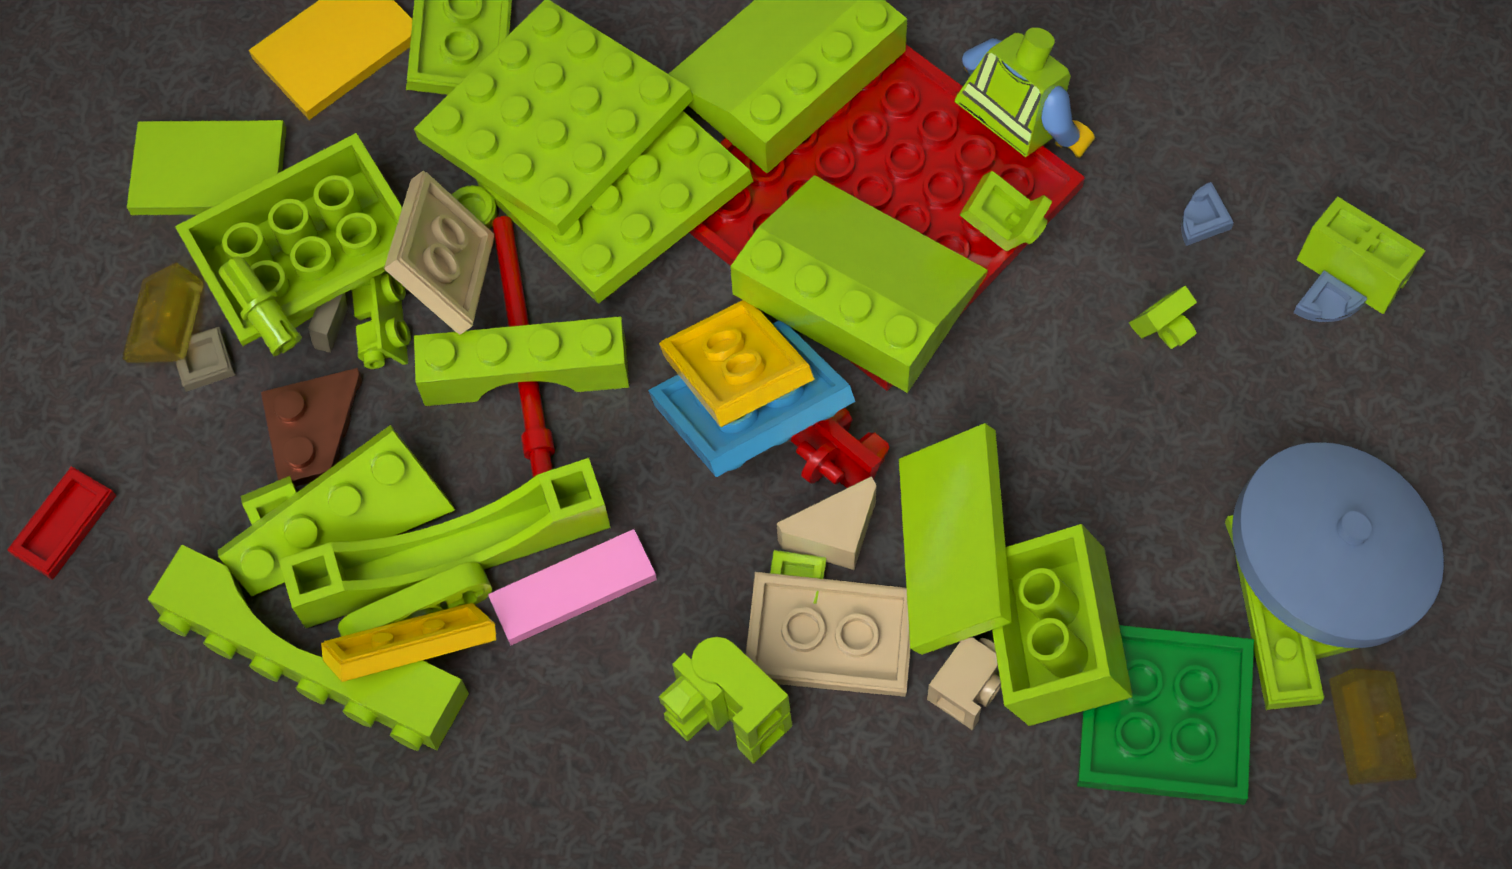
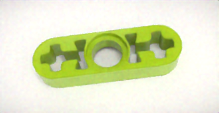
M462 563L348 614L339 622L338 630L342 637L468 603L476 605L488 597V594L492 592V587L480 563Z

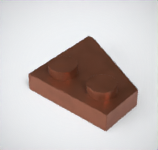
M358 368L261 392L278 480L291 476L295 487L311 483L338 463L340 457L339 448L342 439L346 437L350 424V411L357 389L360 390L362 384Z

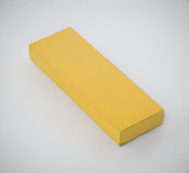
M468 603L324 641V643H321L323 661L341 682L496 641L495 623L474 603Z

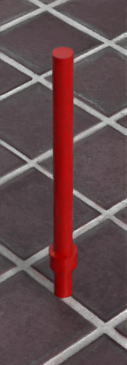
M500 216L492 221L508 325L509 327L529 325L512 219L508 216ZM538 381L518 382L525 432L521 435L524 457L530 460L532 476L534 478L538 474L553 470L551 456L555 453L552 431L545 426Z

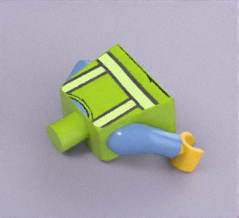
M1030 28L1026 31L1025 35L1014 33L1003 41L992 38L968 49L963 54V68L971 76L956 96L954 102L1023 156L1027 157L1054 138L1056 140L1055 144L1058 147H1068L1077 158H1080L1095 140L1093 132L1081 122L1072 121L1070 98L1067 93L1071 75L1068 68L1050 55L1055 40L1048 31L1041 28Z

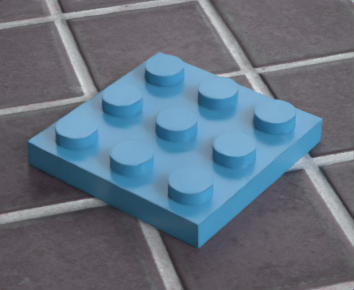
M781 321L773 323L774 327L810 365L814 377L813 381L723 427L717 424L678 374L648 390L654 406L715 477L741 467L747 460L773 446L787 442L793 435L819 421L831 418L839 410L855 402L850 385L790 326Z

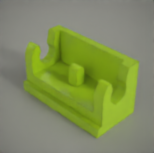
M1337 196L1312 227L1298 255L1297 261L1320 275L1323 271L1328 272L1367 297L1365 303L1384 314L1393 302L1399 289L1403 288L1411 277L1426 250Z

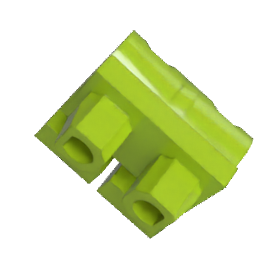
M712 637L705 639L693 651L692 659L683 653L672 664L676 681L659 696L660 703L667 710L664 713L665 720L687 742L708 722L719 731L731 720L736 734L738 749L753 764L792 727L788 694L734 643L726 638Z

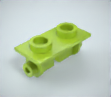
M385 271L351 289L355 318L360 321L369 317L372 319L356 326L358 358L364 361V366L368 369L383 367L385 365L384 359L390 357L402 365L408 364L407 345L410 343L411 336L409 328L404 321L402 300L405 298L406 291L401 283Z

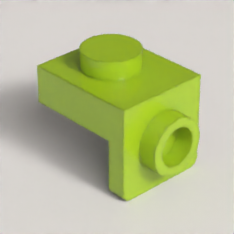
M991 171L981 178L961 211L960 216L1002 249L1008 251L1025 242L1031 244L1041 235L1048 222L1044 215L1052 201L1045 195L1030 201L1000 176Z

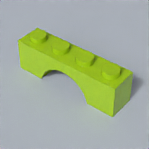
M621 317L469 330L461 335L457 332L414 335L415 379L425 406L477 402L483 394L496 387L525 381L557 383L569 387L575 392L629 388L626 340Z

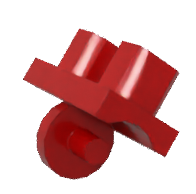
M846 408L839 410L831 418L819 421L793 435L790 440L798 447L796 453L807 461L801 473V476L807 482L813 484L822 476H825L833 484L837 485L840 482L846 488L871 476L873 480L875 479L879 467L886 458L890 448L889 444L875 432H868L860 440H857L847 432L853 419Z

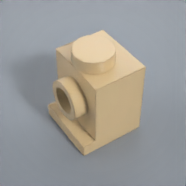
M973 637L960 641L929 684L927 700L971 730L974 729L979 721L981 707L977 704L980 703L987 707L1001 688L994 643L985 638L977 641Z

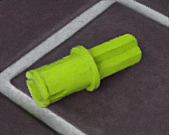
M239 256L232 258L220 267L219 275L243 308L240 313L242 319L245 321L250 320L254 328L257 329L264 339L272 355L278 356L281 352L285 353L293 348L301 340L302 336L277 303L279 297L276 292H267L246 260Z

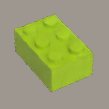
M1082 524L1006 547L1012 623L992 630L1004 706L1028 726L1132 698L1104 547Z

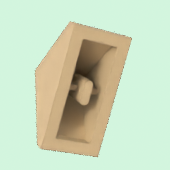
M872 476L778 522L777 537L782 549L798 554L825 557L828 563L854 570L876 504L877 485Z

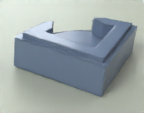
M1212 182L1200 187L1188 202L1184 210V217L1182 216V237L1185 245L1188 246L1232 229L1234 222Z
M1323 271L1298 303L1294 313L1311 321H1339L1359 311L1364 306L1367 297L1328 272Z

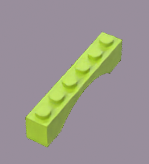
M587 458L538 474L518 489L497 501L442 524L379 539L330 542L281 558L279 563L292 609L304 627L309 628L348 615L459 564L478 562L485 570L611 527L591 462Z
M181 545L148 598L149 602L160 614L157 621L170 631L186 637L188 632L192 630L206 637L203 644L215 653L232 659L235 652L251 659L250 668L260 675L275 682H278L281 675H284L298 682L296 690L305 697L319 704H325L328 698L345 705L342 712L350 719L370 728L374 721L384 724L393 729L390 736L394 740L416 751H419L422 744L438 750L469 695L462 679L423 660L341 682L323 661V657L298 649L278 637L252 613L247 605L239 582L227 566L184 545Z

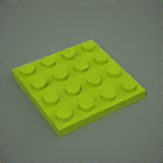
M544 0L414 128V131L420 142L562 236L694 99L691 88L552 1Z
M682 111L562 236L477 179L476 181L478 186L483 187L494 198L496 205L599 304L750 185L753 179L750 169Z

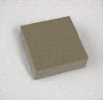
M345 293L315 309L308 327L312 345L315 349L331 353L348 310Z
M220 327L170 343L181 382L186 392L235 376Z

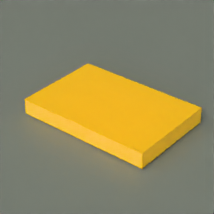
M318 0L249 49V52L259 67L310 120L410 48L412 18L394 0Z
M744 300L659 343L666 360L720 427L814 380L810 365L758 308Z

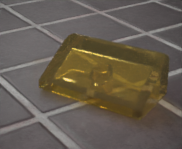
M176 262L143 279L123 352V360L128 363L175 362L186 357L204 286L203 281Z
M1353 668L1330 678L1329 684L1349 784L1358 785L1415 779L1416 773L1394 672Z

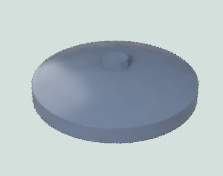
M1334 443L1296 445L1278 452L1269 458L1251 476L1239 494L1233 514L1232 534L1234 549L1241 571L1254 594L1275 617L1296 632L1312 640L1336 647H1373L1401 636L1414 626L1433 605L1440 590L1444 570L1443 548L1439 531L1428 507L1416 490L1398 472L1378 458L1361 450Z

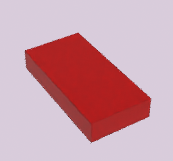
M71 466L7 551L12 556L53 580L116 497L115 493Z

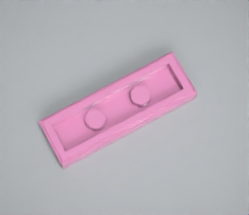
M633 529L488 594L511 646L657 580V577Z

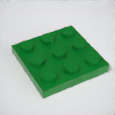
M1119 625L1133 697L1082 711L1077 787L1244 805L1248 800L1254 639Z

